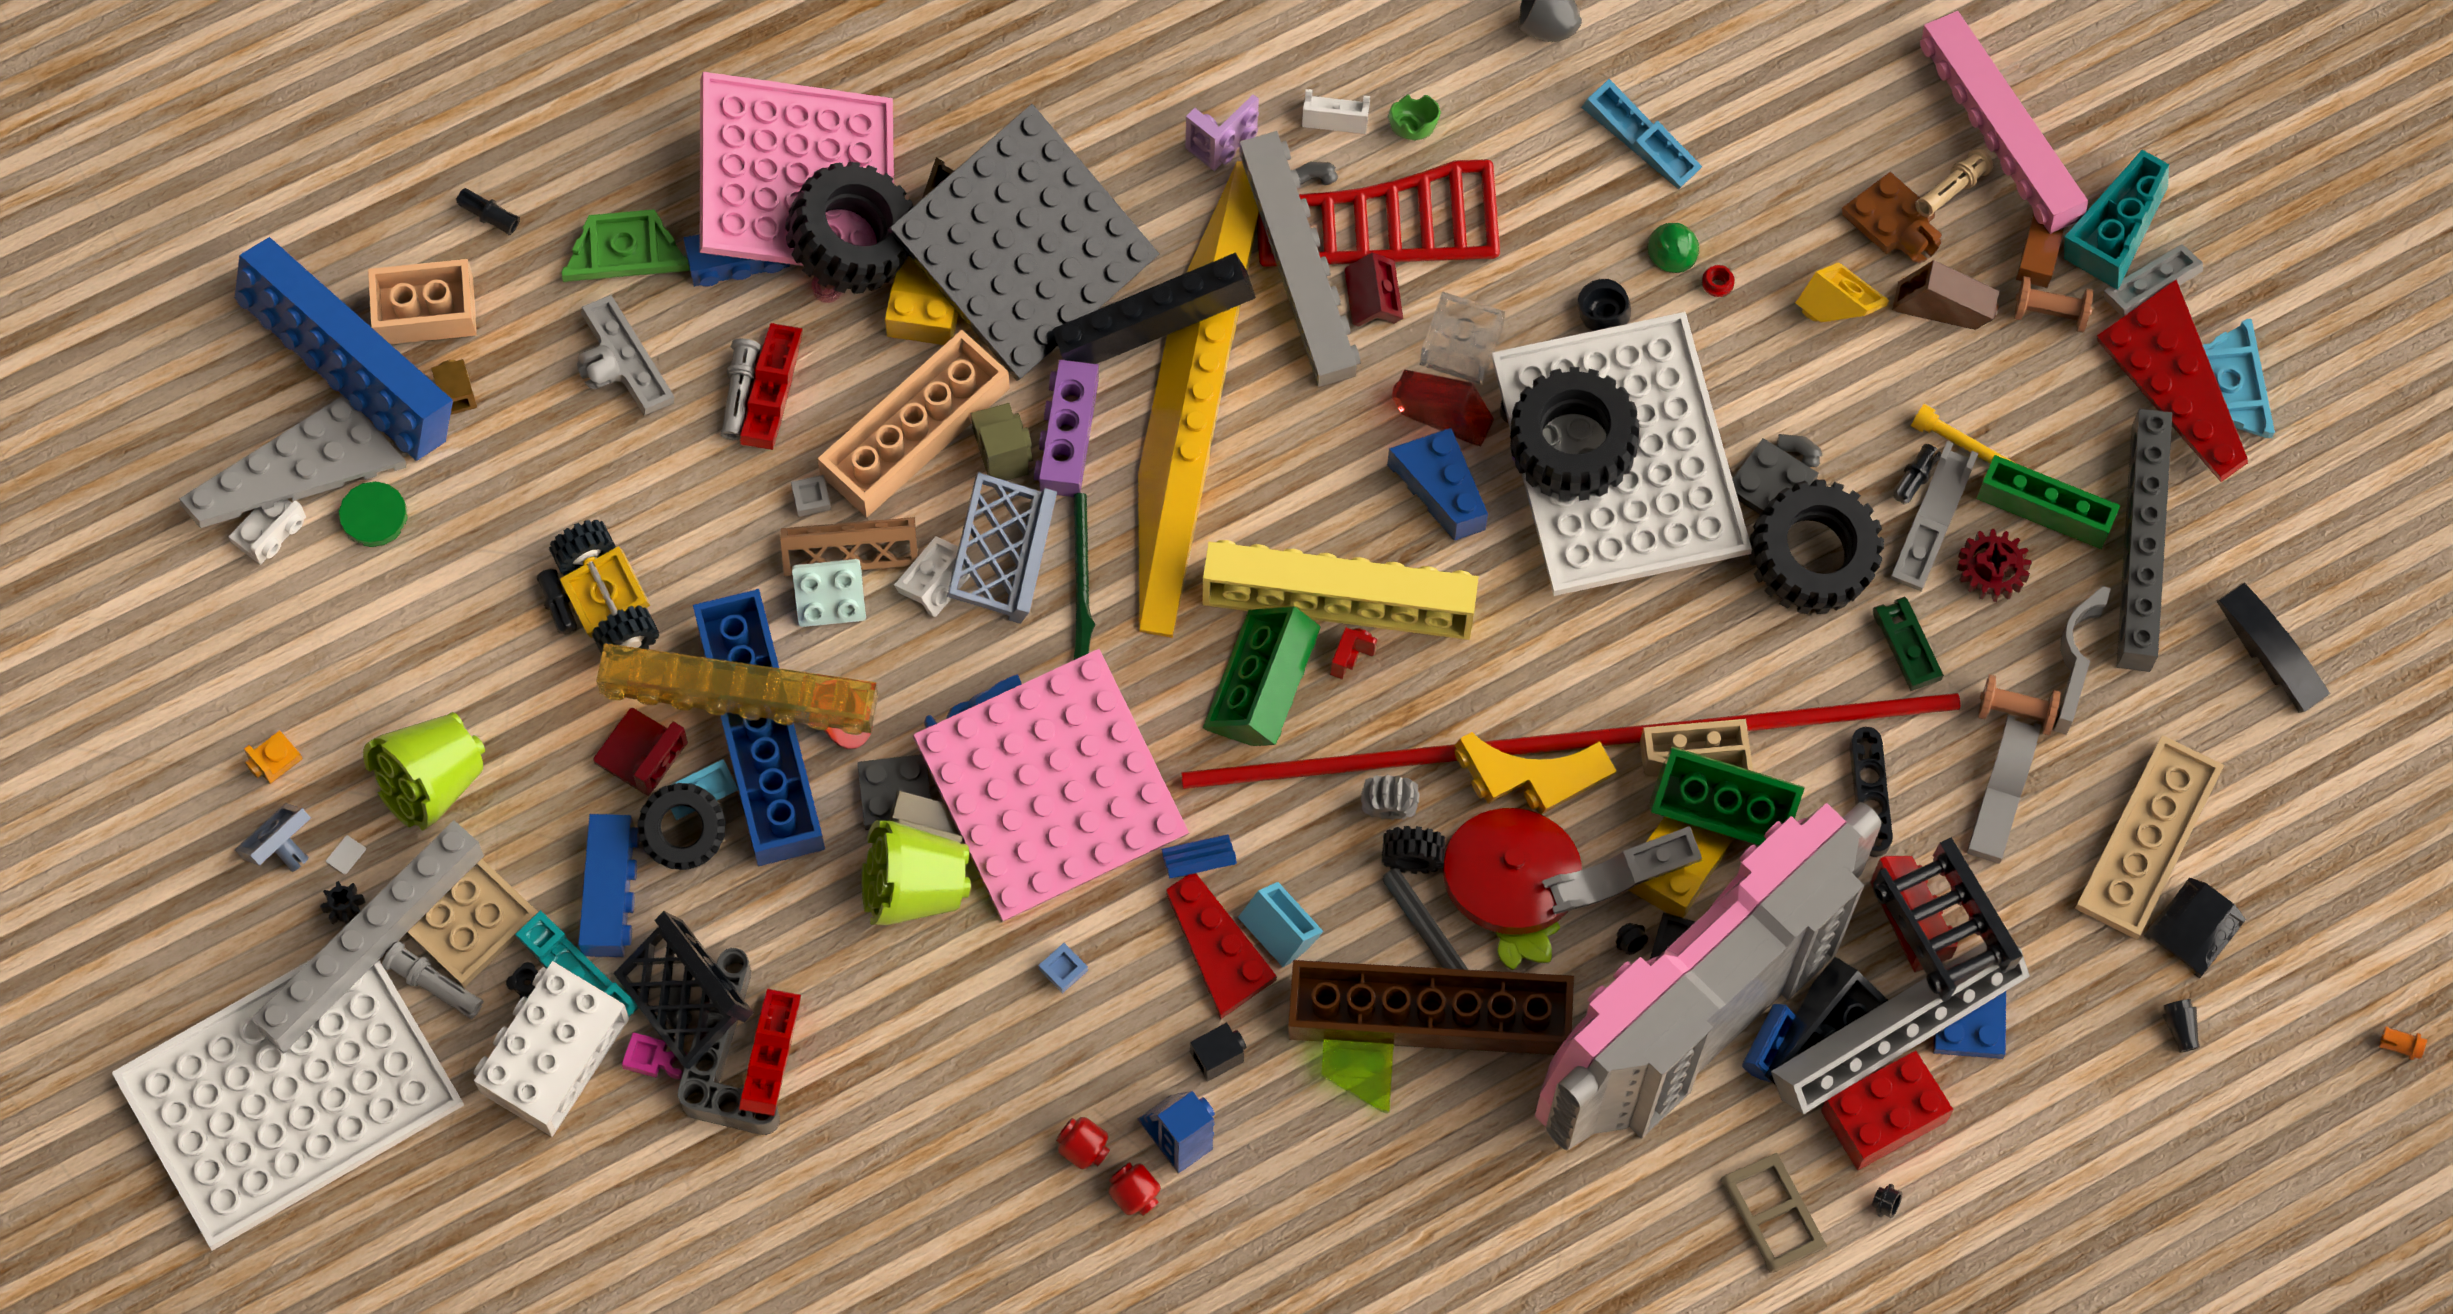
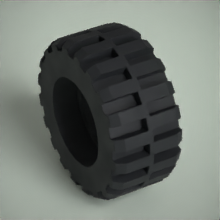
M839 162L830 164L828 169L821 168L817 170L811 178L806 180L788 211L789 215L785 224V229L788 232L786 235L787 245L789 248H794L791 255L797 264L800 262L803 264L804 268L802 271L809 277L815 276L819 279L817 283L824 287H827L829 284L835 287L834 291L845 293L847 289H851L853 294L864 293L866 288L869 291L881 288L883 283L891 281L898 270H900L909 255L887 229L914 207L910 199H905L906 191L902 186H896L892 183L893 178L887 173L884 176L876 172L877 168L867 165L866 168L860 167L858 162H848L845 167L843 163ZM842 209L860 215L874 230L877 244L872 246H856L845 242L829 226L826 212Z
M1570 367L1569 372L1563 373L1559 368L1550 371V377L1545 378L1544 375L1539 376L1533 380V389L1525 387L1521 392L1520 401L1515 403L1512 411L1510 449L1512 457L1515 458L1517 470L1520 474L1526 473V482L1532 487H1536L1539 484L1541 486V493L1549 497L1552 493L1560 494L1559 500L1569 501L1570 496H1579V501L1589 500L1592 493H1596L1598 497L1608 493V485L1617 487L1623 481V475L1629 474L1633 467L1634 457L1637 455L1639 420L1637 419L1638 411L1635 403L1629 401L1630 394L1624 387L1616 388L1615 379L1609 375L1601 378L1599 377V371L1589 368L1588 373L1579 372L1580 367ZM1567 414H1580L1590 417L1599 423L1606 433V439L1599 447L1590 452L1568 454L1552 447L1544 438L1543 429L1557 417Z
M1815 479L1811 485H1808L1806 481L1795 483L1791 489L1786 487L1769 502L1753 525L1754 531L1749 538L1753 550L1749 554L1750 565H1757L1758 568L1754 576L1758 583L1764 581L1768 586L1764 591L1771 598L1774 594L1782 599L1779 604L1787 609L1793 604L1798 606L1797 612L1808 614L1811 609H1815L1816 614H1826L1831 608L1837 611L1845 607L1850 601H1854L1875 577V572L1880 568L1883 558L1879 554L1884 549V539L1877 536L1882 530L1880 522L1877 519L1873 521L1870 517L1874 510L1869 503L1863 506L1858 501L1861 495L1854 490L1850 494L1842 491L1844 488L1843 484L1834 482L1829 487L1826 486L1825 480ZM1800 521H1815L1826 525L1834 531L1840 539L1844 550V563L1841 568L1834 573L1821 574L1809 571L1801 566L1792 556L1788 546L1787 534L1791 526Z

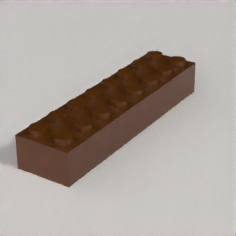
M1293 960L1288 1024L1289 1040L1555 1055L1572 1032L1574 976Z

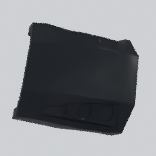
M2189 877L2176 896L2151 925L2144 937L2159 943L2196 972L2194 975L2201 978L2246 919L2234 903L2210 885Z

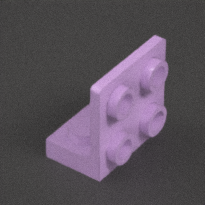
M1253 94L1220 127H1218L1213 117L1208 114L1203 115L1194 108L1186 116L1185 148L1213 171L1222 163L1224 165L1229 163L1240 147V141L1254 138L1258 132L1259 98Z

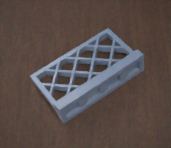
M978 472L971 493L947 597L1009 615L1008 620L1021 624L1030 612L1057 491L1044 488L1040 492ZM982 484L995 488L1000 499L987 505L980 494ZM1018 495L1031 499L1029 510L1020 515L1010 500ZM1004 503L1012 519L1000 525L990 509ZM977 504H979L981 509L976 511ZM984 513L993 529L980 535L973 524V520ZM1027 517L1026 525H1025V523H1024V521H1023L1022 519H1024V518ZM1016 523L1023 537L1021 541L1012 545L1003 529ZM970 533H971V535L973 536L974 539H972V540L969 541V537H970ZM997 533L1005 549L992 555L984 539ZM977 543L986 559L973 565L966 555V550ZM1020 547L1019 554H1018L1015 549H1017V548ZM1009 553L1016 567L1014 571L1005 575L996 559ZM989 563L999 579L985 585L976 570ZM963 564H964L965 567H966V569L963 570V571H961V570H962V566H963ZM969 573L979 588L972 593L957 589L959 579ZM1013 577L1012 584H1010L1008 579ZM1002 583L1009 595L1007 604L995 601L989 589Z

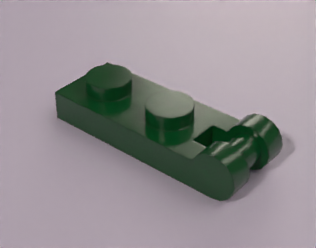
M1904 596L1894 600L1892 605L1885 606L1882 604L1873 607L1875 621L1881 627L1910 691L1941 681L1944 676L1908 599ZM1899 616L1903 620L1894 624L1892 619Z

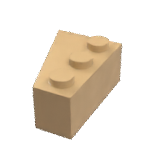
M1746 719L1643 728L1640 748L1645 775L1658 777L1671 747L1753 771Z

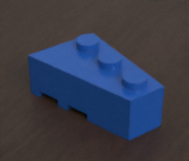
M1452 428L1389 448L1387 466L1393 473L1396 472L1403 479L1413 495L1416 494L1428 507L1427 511L1454 541L1486 530L1488 512Z
M1193 1091L1170 1095L1137 1118L1178 1174L1213 1150V1126L1215 1124L1212 1116L1215 1115V1112L1204 1097L1198 1099Z

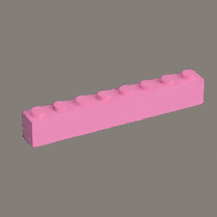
M1959 11L1925 24L1922 39L1920 40V46L1924 55L1930 57L1935 63L1939 77L1943 81H1947L1956 102L1964 106L1972 126L1979 128L1984 136L1987 148L1991 152L1994 151L1998 156L2002 170L2007 176L2010 175L2020 197L2023 200L2027 199L2033 208L2037 222L2044 224L2050 234L2077 223L2086 213L2087 198Z

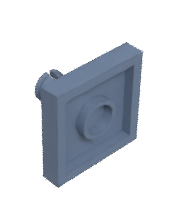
M285 803L244 840L235 851L243 860L259 866L275 852L289 867V870L294 872L301 867L298 862L304 864L309 857L303 853L290 837L307 823L311 817L303 808Z

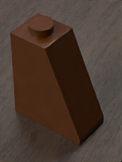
M1933 260L1898 281L1892 310L1902 314L1976 330L1996 317L1999 308L1997 304L1999 291Z

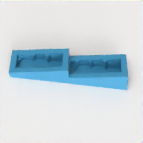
M1610 79L1587 98L1582 105V109L1677 189H1680L1702 168L1700 163L1658 120L1653 124Z

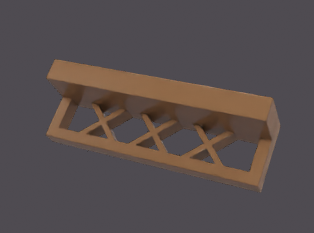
M915 517L781 528L780 533L784 577L793 576V566L790 567L789 550L803 549L812 556L806 563L811 564L816 560L819 563L828 562L820 555L827 547L836 546L845 553L841 560H848L849 558L859 559L862 570L911 566L918 557ZM895 541H910L911 557L897 558L888 551ZM882 542H887L884 546L879 544ZM861 544H871L879 550L872 560H862L854 553ZM846 545H853L850 549L846 547ZM811 548H819V549H818L817 552H815V551L812 550ZM883 555H885V556L887 557V559H880V558H881Z

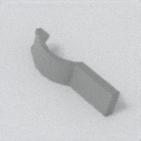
M1948 441L1890 578L1921 592L1978 456V453L1972 451L1969 458L1951 451L1953 443Z
M2102 586L2077 607L2061 635L2060 651L2065 665L2071 671L2053 731L2067 735L2075 716L2090 663L2076 647L2073 629L2084 620L2101 617L2111 588Z
M2008 715L2000 748L1967 850V854L1999 864L2003 858L2041 725L2034 723L2032 726L2014 720L2015 716Z
M1689 826L1624 850L1617 856L1593 867L1574 873L1559 874L1543 880L1545 889L1551 888L1557 904L1552 908L1554 913L1558 914L1616 896L1638 884L1702 861V856Z

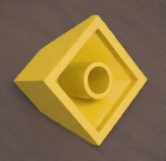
M1838 262L1816 271L1795 303L1802 308V313L1807 318L1822 323L1866 316L1886 307L1890 300Z

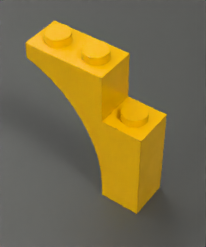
M1473 732L1461 737L1455 744L1457 748L1455 756L1461 767L1464 769L1468 768L1474 778L1471 783L1479 798L1482 799L1484 797L1486 802L1490 804L1524 786L1526 789L1524 797L1528 805L1533 810L1537 809L1541 815L1606 781L1617 772L1601 742L1572 755L1541 760L1526 759L1503 753L1482 741Z

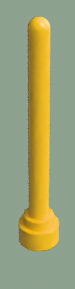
M1925 403L1911 424V427L1922 433L1924 430L1928 433L1933 431L1970 453L1972 451L1978 453L1977 457L1990 464L1994 455L2011 461L1939 420L1940 416L1935 414L1936 410Z

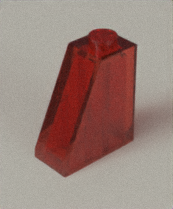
M1404 369L1399 381L1393 387L1391 397L1402 415L1440 431L1452 428L1456 438L1475 446H1482L1494 418L1472 382Z

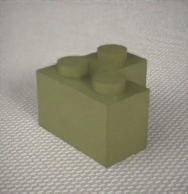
M1010 403L971 413L972 429L987 475L1005 481L1029 475L1028 462L1033 461L1030 449L1032 447L1031 438L1027 427L1023 428L1019 413H1012Z

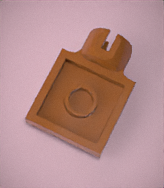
M1892 172L1883 176L1842 207V215L1885 254L1898 249L1903 251L1913 261L1922 263L1927 260L1922 254L1923 251L1932 257L1941 245V232L1929 223L1935 218V212L1930 217H1924L1919 214L1916 209V201L1920 197Z

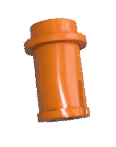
M2385 1026L2379 1048L2408 1055L2409 1060L2422 1058L2427 1039L2421 1038L2420 1033L2414 1036Z

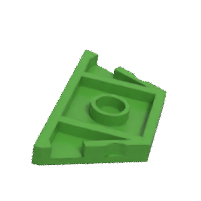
M652 209L589 215L583 226V234L577 239L572 249L573 255L567 267H563L562 279L563 282L690 271L688 259L686 256H683L674 238L665 229L656 211Z

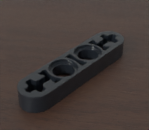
M1865 726L1854 732L1849 747L1855 805L1859 802L1865 803L1868 800H1875L1882 807V812L1878 814L1881 820L1878 838L1884 840H1882L1880 846H1875L1874 843L1869 855L1871 857H1880L1888 852L1893 839L1883 742L1877 730ZM1862 738H1867L1868 743L1872 744L1868 759H1864V745L1859 744ZM1865 768H1871L1878 773L1879 779L1875 783H1866L1861 779L1860 771Z

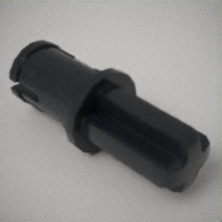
M463 188L456 198L458 205L479 216L480 222L492 224L508 235L513 234L519 225L520 217L498 206L494 199L488 201L467 188Z
M1924 444L1914 461L1906 465L1904 469L1905 474L1893 492V497L1896 501H1900L1903 504L1909 503L1921 484L1928 482L1930 471L1941 457L1940 451L1933 456L1935 451H1937L1936 447Z
M547 569L537 575V581L546 600L544 606L545 609L550 610L558 633L567 635L577 628L569 606L570 599L567 593H564L557 570Z

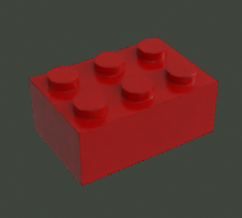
M1915 1050L1826 1100L1821 1113L1856 1169L1860 1170L1946 1123L1954 1109Z

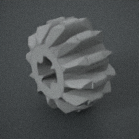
M1376 775L1373 778H1368L1365 780L1361 793L1362 811L1371 817H1380L1381 819L1404 820L1407 817H1412L1415 815L1419 803L1418 784L1409 778H1401L1399 775Z

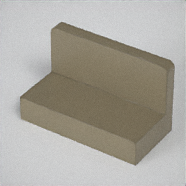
M897 790L889 821L958 841L959 843L962 842L963 836L958 835L959 832L945 803Z

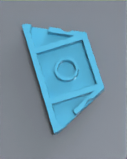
M2246 319L2237 328L2228 333L2220 334L2215 337L2213 342L2204 344L2203 347L2235 427L2268 439L2273 437L2275 430L2252 319Z

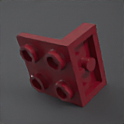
M630 708L594 756L593 761L602 769L645 795L650 796L688 744L685 729L674 721L666 728L637 709Z

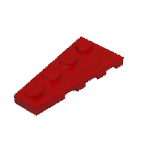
M1197 873L1186 875L1166 889V895L1182 932L1187 938L1192 955L1200 968L1205 985L1213 998L1220 1019L1277 980V975Z

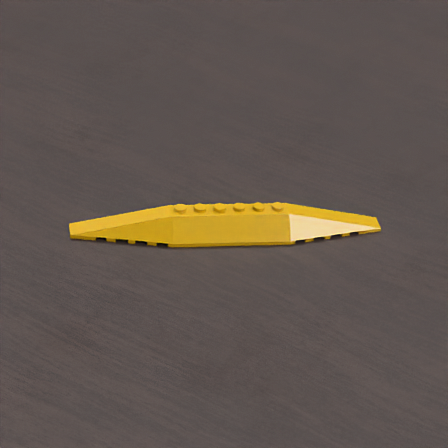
M1237 161L1187 272L1235 252L1248 272L1259 211L1242 161ZM1241 305L1168 334L1166 338L1138 471L1139 632L1173 638L1210 458L1213 433Z

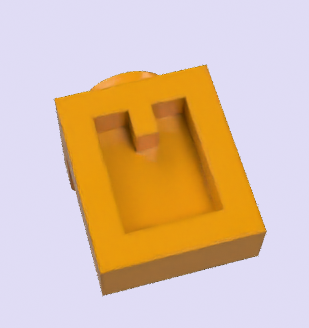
M280 730L256 749H253L250 745L244 748L248 760L245 762L246 766L256 778L263 775L270 784L303 759L299 751Z

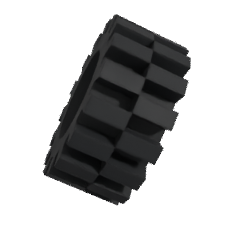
M1404 826V829L1400 827H1395L1393 830L1389 829L1383 835L1382 863L1386 867L1390 866V869H1400L1402 873H1406V871H1411V874H1417V872L1428 874L1429 871L1437 872L1438 869H1442L1444 866L1445 836H1441V833L1438 831L1433 832V829L1427 828L1422 830V827L1416 826V829H1411L1410 826Z

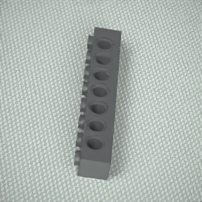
M2139 409L2131 428L2116 668L2150 672L2158 658L2172 412Z

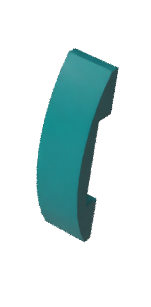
M541 910L515 934L545 968H548L552 961L623 1003L629 1017L639 1008L634 1000L615 982L613 983L566 938L565 933Z

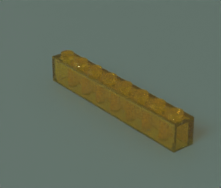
M604 643L596 680L600 694L611 700L637 699L645 705L665 703L671 704L674 708L680 710H691L692 708L705 709L708 713L714 715H725L726 712L734 713L748 720H758L760 717L773 719L782 725H792L794 722L803 723L817 730H826L828 727L842 729L843 732L851 735H860L862 732L871 733L878 700L876 682Z

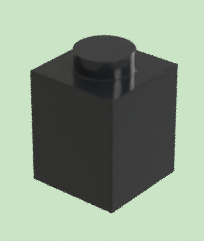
M1227 1022L1190 1042V1054L1207 1082L1244 1062V1049L1247 1048L1245 1041L1238 1030L1232 1032Z

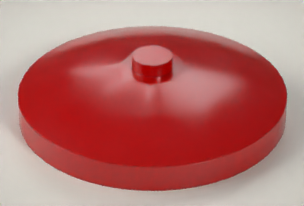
M1499 808L1472 817L1453 834L1445 852L1443 879L1451 901L1470 921L1493 932L1521 935L1546 929L1561 920L1568 913V911L1558 914L1554 913L1552 907L1557 904L1551 888L1545 889L1543 880L1559 874L1581 871L1582 863L1573 840L1563 828L1551 819L1525 809Z

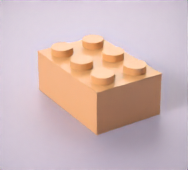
M468 259L368 269L371 328L389 344L477 336L473 276Z

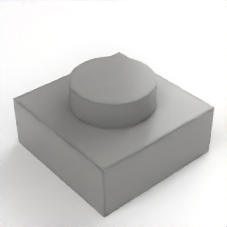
M824 475L791 482L798 517L831 510Z

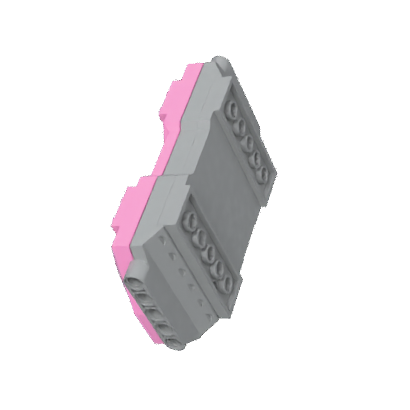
M1859 802L1842 818L1830 805L1825 803L1808 818L1796 821L1791 816L1783 824L1779 821L1776 822L1764 835L1766 840L1759 847L1753 844L1739 858L1741 865L1737 876L1719 895L1710 909L1660 956L1648 961L1639 957L1633 964L1627 961L1613 975L1616 979L1607 988L1601 985L1588 998L1590 1004L1586 1016L1566 1038L1549 1065L1535 1117L1546 1127L1550 1137L1561 1148L1569 1150L1593 1134L1623 1130L1628 1127L1642 1139L1691 1093L1697 1074L1781 995L1789 1000L1836 956L1864 887V884L1858 878L1864 870L1881 827V820L1871 807L1863 802Z

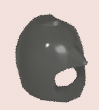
M1574 0L1521 1L1518 28L1539 40L1547 42L1563 41L1574 35L1582 24L1580 11Z

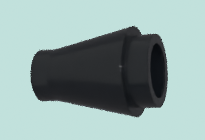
M2191 999L2164 1005L2165 1014L2162 1016L2178 1045L2179 1053L2200 1048L2197 1007H2193Z

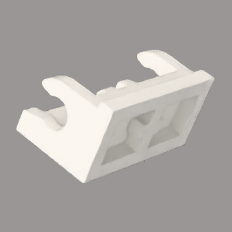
M1306 89L1302 127L1366 134L1370 96L1364 95L1363 102L1316 97L1312 96V89Z

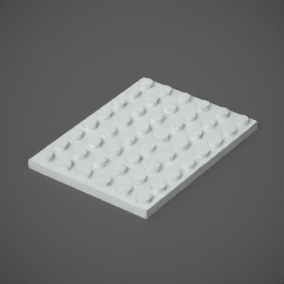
M1686 312L1492 352V362L1510 431L1512 411L1515 403L1520 401L1521 392L1525 387L1533 389V380L1539 376L1544 375L1545 378L1550 377V371L1559 368L1562 373L1569 372L1570 367H1580L1579 372L1588 373L1589 368L1599 371V377L1601 378L1609 375L1616 380L1617 389L1624 387L1630 394L1629 401L1635 403L1638 411L1639 439L1633 467L1629 474L1623 475V481L1617 487L1608 485V493L1600 497L1596 493H1592L1589 500L1579 501V496H1570L1569 501L1559 500L1560 494L1552 493L1549 497L1541 493V486L1538 484L1536 487H1532L1526 482V473L1522 474L1554 596L1751 554L1750 540ZM1567 414L1557 417L1543 429V436L1546 441L1555 449L1568 454L1590 452L1599 447L1606 439V433L1599 423L1590 417L1580 414Z
M379 960L284 1054L259 1032L252 1017L309 961L112 1072L212 1251L464 1106L459 1094Z

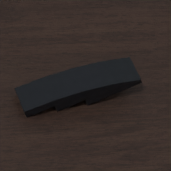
M2245 582L2216 601L2251 658L2258 657L2275 685H2282L2298 713L2306 712L2330 695L2327 687L2289 633Z

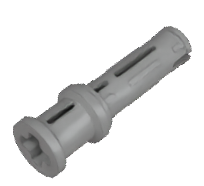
M743 338L732 341L733 358L731 365L727 367L730 385L721 436L729 440L740 439L750 383L755 379L756 355L761 352V345L758 342ZM736 396H739L736 416H733Z
M398 941L386 954L382 962L384 969H392L406 978L408 985H419L460 1011L469 1019H473L482 1008L484 1001L481 998L471 994L457 983L437 972L431 967V963L427 958H419L406 950L404 943Z

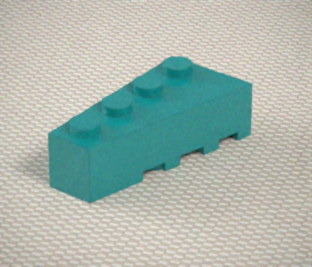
M2142 149L2064 236V259L2118 290L2168 189L2169 164Z

